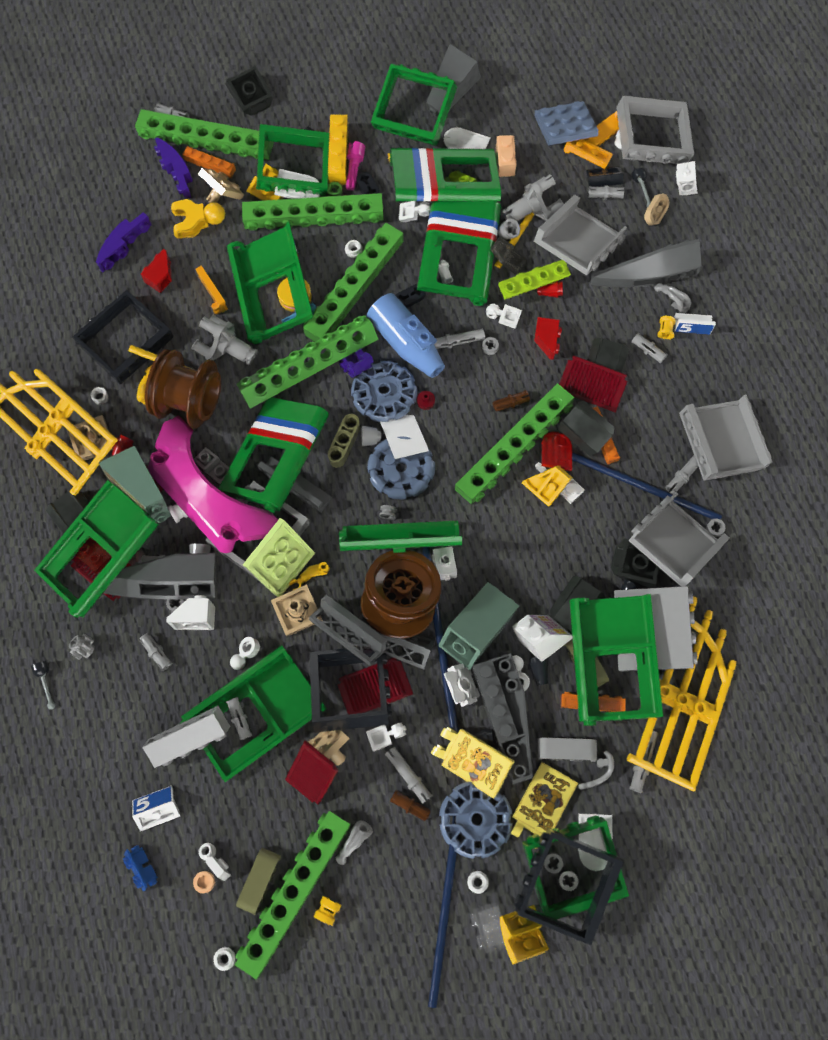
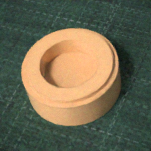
M208 871L199 872L193 880L195 890L199 893L210 892L215 886L214 875Z

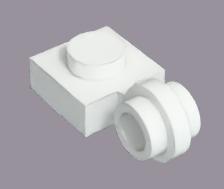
M410 201L400 204L399 221L409 222L417 220L418 213L420 216H429L430 203L421 202L418 206L416 201Z
M490 304L486 308V315L489 318L496 319L500 316V324L516 329L522 310L506 304L503 310H500V307L496 304Z
M397 723L391 726V731L387 730L386 725H381L366 731V734L374 752L392 745L390 736H394L395 739L405 736L407 729L402 723Z
M203 844L199 849L200 858L206 861V864L219 879L226 881L231 876L227 871L229 866L222 858L219 860L215 858L216 848L213 844ZM209 849V853L205 855V851Z

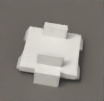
M463 663L448 668V672L444 673L455 704L460 703L461 707L477 702L480 694L472 679L471 670L464 668Z

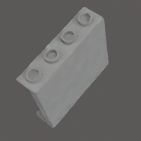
M573 195L538 228L534 242L580 272L588 275L592 270L595 271L601 261L604 262L609 252L613 253L617 245L624 241L626 237L624 233L627 227L624 226L619 232L615 231L577 207L580 197Z
M743 395L737 401L696 408L694 404H689L679 413L704 481L762 470L772 463L771 454L767 449L764 436L760 431L758 420L755 418L747 395Z
M676 492L671 497L667 495L660 503L662 506L658 504L652 510V516L648 514L641 521L642 525L638 523L631 531L633 536L629 541L677 584L685 587L730 537L723 533L719 539L715 538L673 502L678 495Z
M688 586L614 590V598L651 594L658 670L694 669V664H698L697 652H693L692 644H696V633L691 632V624H695L694 612H690L689 604H693V592H688ZM632 653L618 654L619 671H637L636 655Z

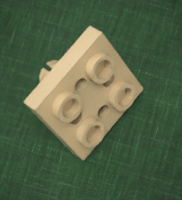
M202 168L198 175L213 187L206 198L210 203L218 202L221 195L239 200L245 195L240 191V186L228 180L229 177L221 171L217 173L213 169L206 170Z
M103 415L95 417V419L108 430ZM87 421L74 425L99 449H102L108 441L103 436L101 437V434ZM68 431L74 451L84 461L96 457L94 453Z
M307 585L271 600L286 637L315 625L309 620V617L318 609Z
M341 730L320 732L314 739L309 740L308 743L328 759H331L336 766H339L346 759V756L339 749L349 738Z

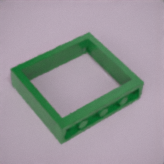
M390 64L370 123L375 129L437 146L457 89L455 81L449 79L448 76H444V78L439 77L433 72L424 73L417 68H406L402 64L400 66ZM397 77L447 90L433 132L383 119Z
M260 124L256 189L265 190V192H275V188L278 187V191L285 189L288 192V188L295 189V192L302 191L306 193V191H313V194L326 197L328 189L329 133ZM264 141L323 148L322 183L263 176Z
M598 815L587 818L586 822L580 824L579 822H572L567 825V828L561 830L559 828L553 829L571 837L599 828L605 851L617 856L607 821L603 817ZM531 835L526 838V841L522 842L530 870L532 868V849L540 847L539 835ZM622 870L619 873L608 903L629 896ZM538 876L535 884L543 914L554 919H560L588 910L596 892L593 891L548 906L540 876Z

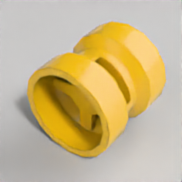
M323 896L320 901L321 906L316 910L313 917L333 926L335 922L334 916L336 912H339L342 905Z

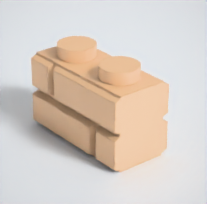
M498 136L496 143L499 177L515 176L516 153L514 136Z

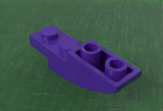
M158 137L155 138L157 145L154 148L157 156L162 157L159 160L162 169H166L168 175L172 174L174 181L178 180L179 184L176 187L179 195L183 194L185 199L192 198L187 184L193 181L184 160L167 142Z
M144 212L131 222L125 218L107 237L96 260L101 272L111 269L116 261L125 258L129 252L127 245L135 242L136 237L149 230L151 222Z

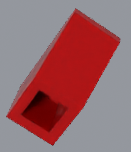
M165 249L156 254L154 260L141 273L144 282L159 293L172 281L170 258Z
M538 317L534 341L549 359L554 360V356L559 353L560 343H557V338H561L562 327H559L560 320Z

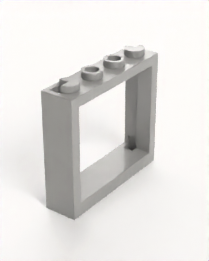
M622 96L616 108L623 159L672 164L687 163L694 155L687 102ZM630 114L678 118L682 149L634 144Z
M255 481L244 488L257 492L265 490ZM236 499L237 501L242 502L244 504L248 503L247 500ZM284 502L281 509L297 520L292 529L301 536L310 524L309 520ZM208 538L206 539L208 545H211L216 551L257 579L243 566L245 562L233 552H220Z

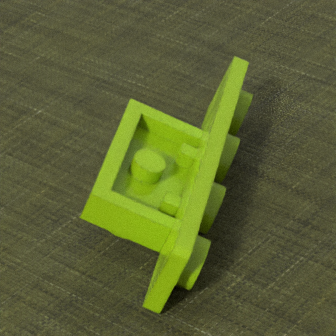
M560 260L543 267H536L526 273H519L515 277L499 282L498 286L503 298L506 300L567 278L571 273L566 262Z

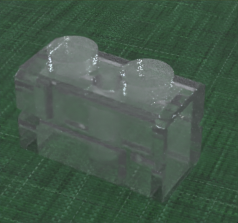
M497 901L472 908L473 914L469 915L473 928L477 927L479 931V936H476L479 949H484L485 953H490L505 948L500 925L501 913Z

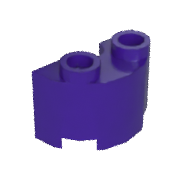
M360 349L341 359L339 365L344 369V373L348 372L349 376L353 378L371 368L373 359L369 353H364Z

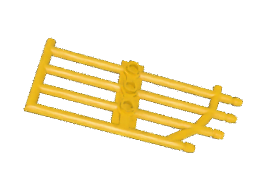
M40 369L34 370V374L40 379L34 381H25L16 372L10 371L9 375L17 385L7 389L0 383V404L7 398L38 427V430L31 437L1 407L0 418L27 442L25 449L35 459H38L41 455L73 486L69 492L76 496L100 465L99 462L103 461L118 439ZM49 387L61 400L53 407L34 388ZM25 390L49 412V416L42 422L13 394ZM73 411L77 412L108 440L102 449H99L68 420ZM62 426L96 455L90 465L57 435ZM51 441L84 470V473L78 480L46 451V447Z
M693 596V604H689L690 612H694V607L697 604V597ZM711 610L705 612L701 625L697 621H695V624H691V627L698 632L696 644L693 647V652H697V661L704 641L712 652L698 695L695 696L687 692L696 664H694V669L685 670L680 688L669 684L674 669H665L662 680L659 679L662 703L672 707V711L654 764L643 758L657 718L648 719L636 755L629 753L627 756L628 762L694 792L734 674L733 671L736 668V661L730 660L727 665L728 669H726L721 654L727 631L720 629L715 642L708 633L710 620L713 617V611ZM717 666L722 684L714 705L705 701ZM681 711L689 715L690 719L672 772L661 767ZM700 720L708 724L689 781L681 777L680 773L697 722Z

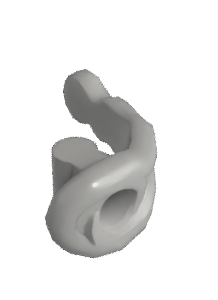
M658 283L655 285V291H662L674 300L671 304L672 307L678 309L681 313H686L689 310L691 299L688 294L666 284Z
M604 751L603 753L606 759L600 758L597 761L598 768L608 767L607 772L596 780L579 784L580 790L600 785L611 776L614 770V759L609 751Z
M360 820L352 827L350 836L346 840L343 849L335 857L338 864L344 865L346 857L350 856L373 833L372 827L367 822Z

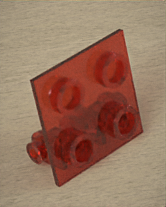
M92 537L75 554L96 575L104 569L105 563L108 564V560L111 558V555Z

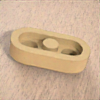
M666 194L655 195L648 206L644 216L648 225H658L669 208V198Z

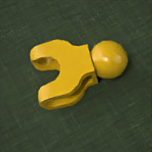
M188 199L175 201L171 204V211L175 216H186L183 222L176 224L173 228L174 236L178 239L195 237L203 228L209 227V224L218 225L225 219V210L217 202H211L205 207L203 203L195 204Z

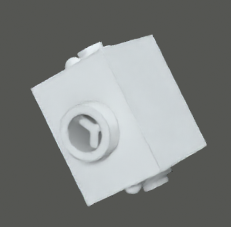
M695 161L677 164L676 182L679 187V195L697 194Z
M452 546L433 549L432 561L438 570L440 580L449 581L452 578H457Z

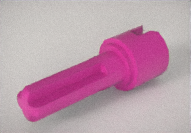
M355 141L353 145L349 143L347 151L349 169L346 189L351 191L355 190L359 163L364 160L365 145L358 141Z

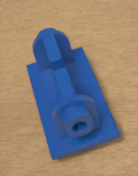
M136 845L131 848L132 853L128 849L125 851L123 861L128 870L132 869L135 875L133 881L138 889L141 887L144 892L148 887L147 884L151 887L158 883L156 880L158 877L151 864L143 868L142 865L149 860L143 848Z

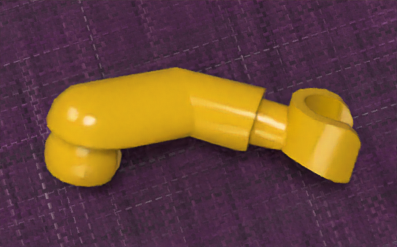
M152 365L145 370L147 374L143 376L138 385L137 400L144 405L146 382Z
M326 562L309 566L299 575L298 579L290 581V586L298 583V588H300L311 577L326 575L329 572V565Z

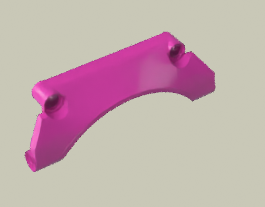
M180 416L164 422L155 443V448L158 451L153 452L150 456L147 468L150 475L220 552H232L235 542L238 540L244 542L264 539L278 521L275 515L268 510L239 502L213 486L200 472L192 457L190 439L194 430Z

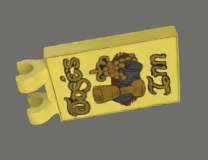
M450 727L444 728L440 735L451 740L447 749L438 744V746H434L431 753L436 757L444 759L443 767L465 781L472 782L476 788L493 799L496 798L515 761L464 729H460L459 733H457Z
M541 762L512 816L517 822L511 834L518 838L523 828H526L534 833V835L541 836L543 832L546 833L547 828L554 829L578 782Z

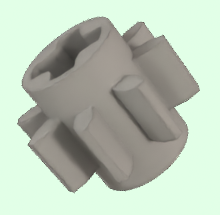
M83 634L82 637L77 635L69 644L70 653L79 660L82 656L88 658L94 651L95 646L92 644L94 641L86 634Z

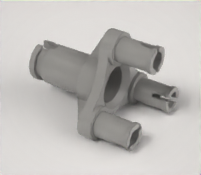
M552 175L543 176L538 181L525 186L524 194H522L523 197L508 206L506 210L503 209L501 211L505 220L511 218L519 221L533 213L547 221L564 205L561 199L546 207L541 196L543 191L556 184Z
M214 314L210 319L204 316L202 318L203 321H200L199 327L213 334V345L209 347L197 339L191 349L205 356L207 360H215L228 353L240 361L246 362L247 365H251L258 350L253 349L252 346L235 337L234 324L229 321L226 322Z

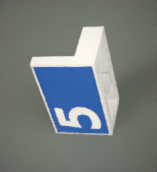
M675 313L676 323L674 325V332L711 334L716 325V322L712 321V316Z
M172 786L132 800L133 818L140 831L180 817L179 808L174 800Z

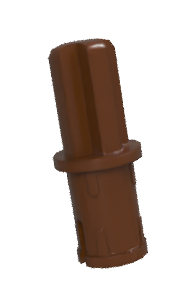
M527 390L514 395L508 394L507 397L493 401V408L495 411L510 407L515 408L516 405L529 402V396L522 398L529 394Z
M398 790L394 792L390 800L391 803L406 810L405 813L409 812L423 821H426L431 813L429 809L415 802L414 798L410 799L398 792Z

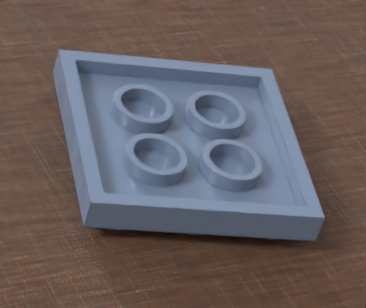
M584 101L535 110L536 121L548 146L598 136L599 130Z

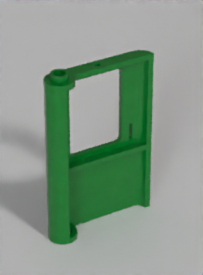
M107 480L34 571L68 603V612L72 616L84 618L159 524L122 490ZM92 537L111 555V560L82 596L77 599L58 580V575L87 539Z

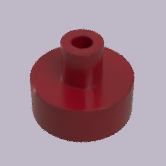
M430 391L420 392L417 396V405L423 410L431 409L435 405L434 394Z

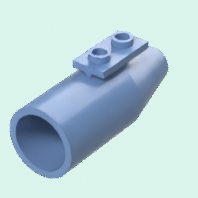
M389 293L379 298L367 313V318L371 320L372 325L402 359L431 378L440 374L445 365L434 345L437 342L434 336L414 314H411L395 294Z

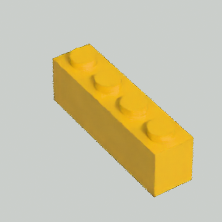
M330 115L329 183L338 182L341 185H346L347 115Z

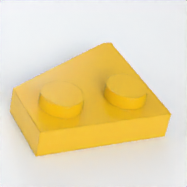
M557 465L524 480L522 484L549 507L573 477Z

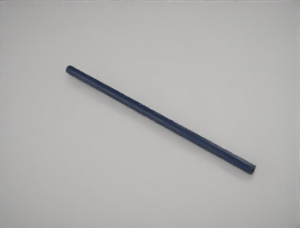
M572 452L573 461L663 499L667 495L669 497L673 495ZM678 496L673 500L677 505L710 519L721 520L722 515Z
M430 547L422 548L423 555L432 562ZM437 603L433 622L450 728L459 733L454 700L444 673L448 672L447 669L449 668L447 654L438 646L444 635L439 604Z
M461 798L455 801L458 806L464 802ZM451 844L449 845L428 1007L437 1008L457 853L454 851L455 848Z

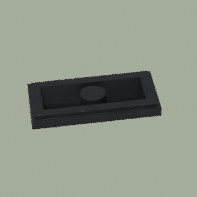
M620 167L586 170L588 185L591 187L623 184L624 174Z

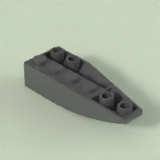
M695 239L686 240L679 244H669L664 248L605 270L597 271L592 274L590 284L603 287H644L696 276L702 267L700 241Z
M216 553L174 554L124 567L105 590L104 594L148 599L194 598L196 595H202L208 599H215L218 592Z
M511 653L473 665L472 671L500 752L515 761L509 772L512 784L533 778L525 692Z

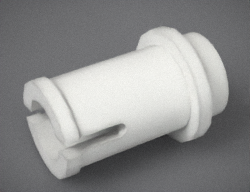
M445 260L439 261L438 271L442 283H451L453 278L449 271V263Z

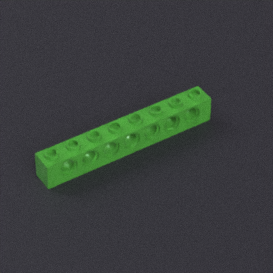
M142 109L135 124L138 135L144 139H155L158 137L164 141L173 142L176 145L186 144L192 148L202 147L209 151L219 150L225 154L235 153L241 157L251 156L258 159V130ZM264 141V159L269 160L274 142Z
M382 193L242 202V220L245 229L252 231L258 228L274 229L275 227H285L287 222H290L291 227H309L310 225L317 224L319 226H326L333 223L343 225L349 222L360 224L365 221L377 223L384 220Z
M385 223L382 228L380 227L377 230L372 241L369 240L366 244L365 250L357 255L354 264L347 268L343 278L336 282L333 291L326 295L322 305L317 306L313 318L304 323L303 329L306 337L317 341L323 335L336 330L404 242L403 232L388 223Z
M365 315L356 317L353 322L341 325L336 331L327 333L321 339L306 344L304 348L291 352L284 359H278L269 367L259 369L254 375L242 378L236 385L249 408H252L377 341V334L371 320ZM356 331H358L357 335L355 337H352L353 334ZM342 340L341 344L336 346L337 342ZM326 348V351L323 354H320V352ZM310 357V360L304 363L305 359ZM291 366H294L293 370L288 371ZM274 375H278L275 380H271ZM262 383L260 388L255 389L256 385Z
M557 383L455 484V490L471 505L475 501L478 503L484 497V492L488 488L491 490L497 484V479L501 475L504 477L510 471V466L513 463L517 464L523 458L522 454L526 450L530 451L535 446V441L539 437L542 439L548 433V428L551 425L555 426L560 421V416L563 413L567 414L573 408L574 397ZM554 405L558 409L553 410L550 408V406ZM537 418H543L545 422H539ZM530 430L533 434L528 435L524 431ZM516 442L519 443L521 446L514 447L512 443ZM505 455L508 459L501 460L499 456ZM493 468L495 472L489 473L486 469ZM479 480L483 484L481 486H476L473 484V482Z
M328 811L327 814L323 813L317 823L320 826L316 833L312 831L307 838L308 846L305 851L300 850L294 860L297 864L293 870L289 869L283 878L285 881L281 889L277 888L272 895L273 903L270 908L265 907L259 918L262 921L259 926L252 928L247 936L250 940L246 947L241 946L235 956L238 959L235 966L255 979H258L351 826V824L331 811ZM330 829L333 832V837L330 841L326 842L322 838V833L324 830ZM317 847L321 850V857L318 860H313L311 858V851ZM303 866L308 867L310 870V875L307 879H302L299 875V870ZM291 885L296 886L298 889V895L295 898H291L288 895V888ZM278 905L285 906L286 915L284 917H279L276 914ZM267 924H271L274 927L275 931L272 937H268L264 933V928ZM254 944H259L262 947L261 956L253 954L252 947Z

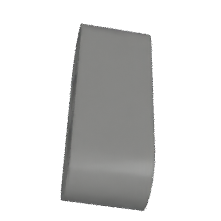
M569 738L537 739L538 760L597 761V740Z

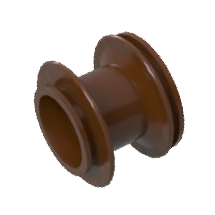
M165 349L160 352L152 364L146 382L145 406L148 413L155 415L158 419H163L174 408L186 412L187 422L192 429L200 427L204 421H207L212 416L220 396L221 376L215 361L212 359L205 360L198 370L185 367L183 355L179 350Z
M392 550L380 555L370 566L365 577V589L361 597V609L364 618L374 630L391 638H410L423 632L433 620L435 606L441 595V580L437 568L427 557L412 550L393 553Z

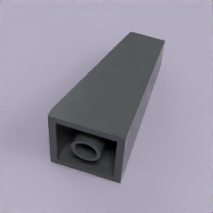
M450 44L437 76L443 78L448 76L449 79L455 81L457 89L450 107L451 109L481 78L477 61ZM432 87L427 105L428 111L437 117L447 90Z

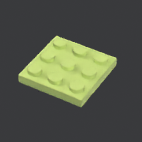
M280 518L244 562L243 566L275 596L279 597L284 594L290 586V581L298 576L315 552L285 520Z

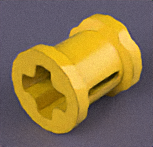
M662 316L659 320L661 326L660 331H658V337L669 340L673 339V325H675L676 319L672 316Z

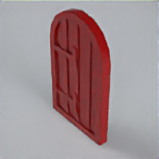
M549 432L544 435L542 440V466L553 468L559 465L565 471H572L571 440L559 432Z

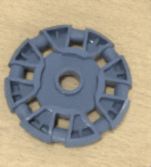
M384 360L376 364L371 363V368L362 372L353 380L351 396L354 397L353 403L363 416L367 415L370 417V420L376 422H388L391 419L398 420L411 410L410 407L412 404H415L417 398V386L414 384L415 379L407 368H402L393 361ZM396 372L398 375L395 377L392 373ZM364 379H369V380H370V381L368 382V384L365 383V382H363ZM402 384H407L408 387L402 388ZM382 387H387L389 392L382 394L379 390ZM366 393V397L361 398V395ZM401 398L406 400L404 403L400 402ZM371 405L375 407L374 411L369 409ZM392 407L393 412L387 413L386 409Z
M403 436L397 437V438H400V439H411V438H409V437H403ZM385 439L374 448V453L370 454L367 466L368 473L371 476L370 481L377 491L381 494L382 492L387 494L389 498L404 500L406 497H416L429 487L428 483L430 480H433L435 462L432 461L433 455L430 449L427 452L395 459L389 443ZM381 454L385 456L384 461L379 459ZM423 459H424V460H425V464H424V465H420L419 460H423ZM403 463L407 466V469L404 472H399L396 470V466ZM383 470L384 475H378L377 471ZM419 474L424 476L422 480L416 479ZM389 482L395 484L392 488L387 486ZM410 484L411 489L404 490L403 486Z
M464 782L453 788V792L449 797H445L439 814L441 816L440 830L444 840L448 845L451 844L455 848L454 851L467 858H487L501 850V845L508 841L513 827V823H511L512 809L507 798L498 792L496 798H494L496 803L493 806L489 802L491 797L476 788L472 782ZM473 791H478L479 798H473ZM458 798L464 801L460 806L455 803ZM475 813L480 814L482 817V822L478 826L474 825L471 820ZM497 815H502L503 823H497ZM450 816H455L454 821L456 824H450ZM495 832L498 837L493 841L490 837ZM459 833L465 837L462 842L456 838ZM474 841H481V847L475 848Z

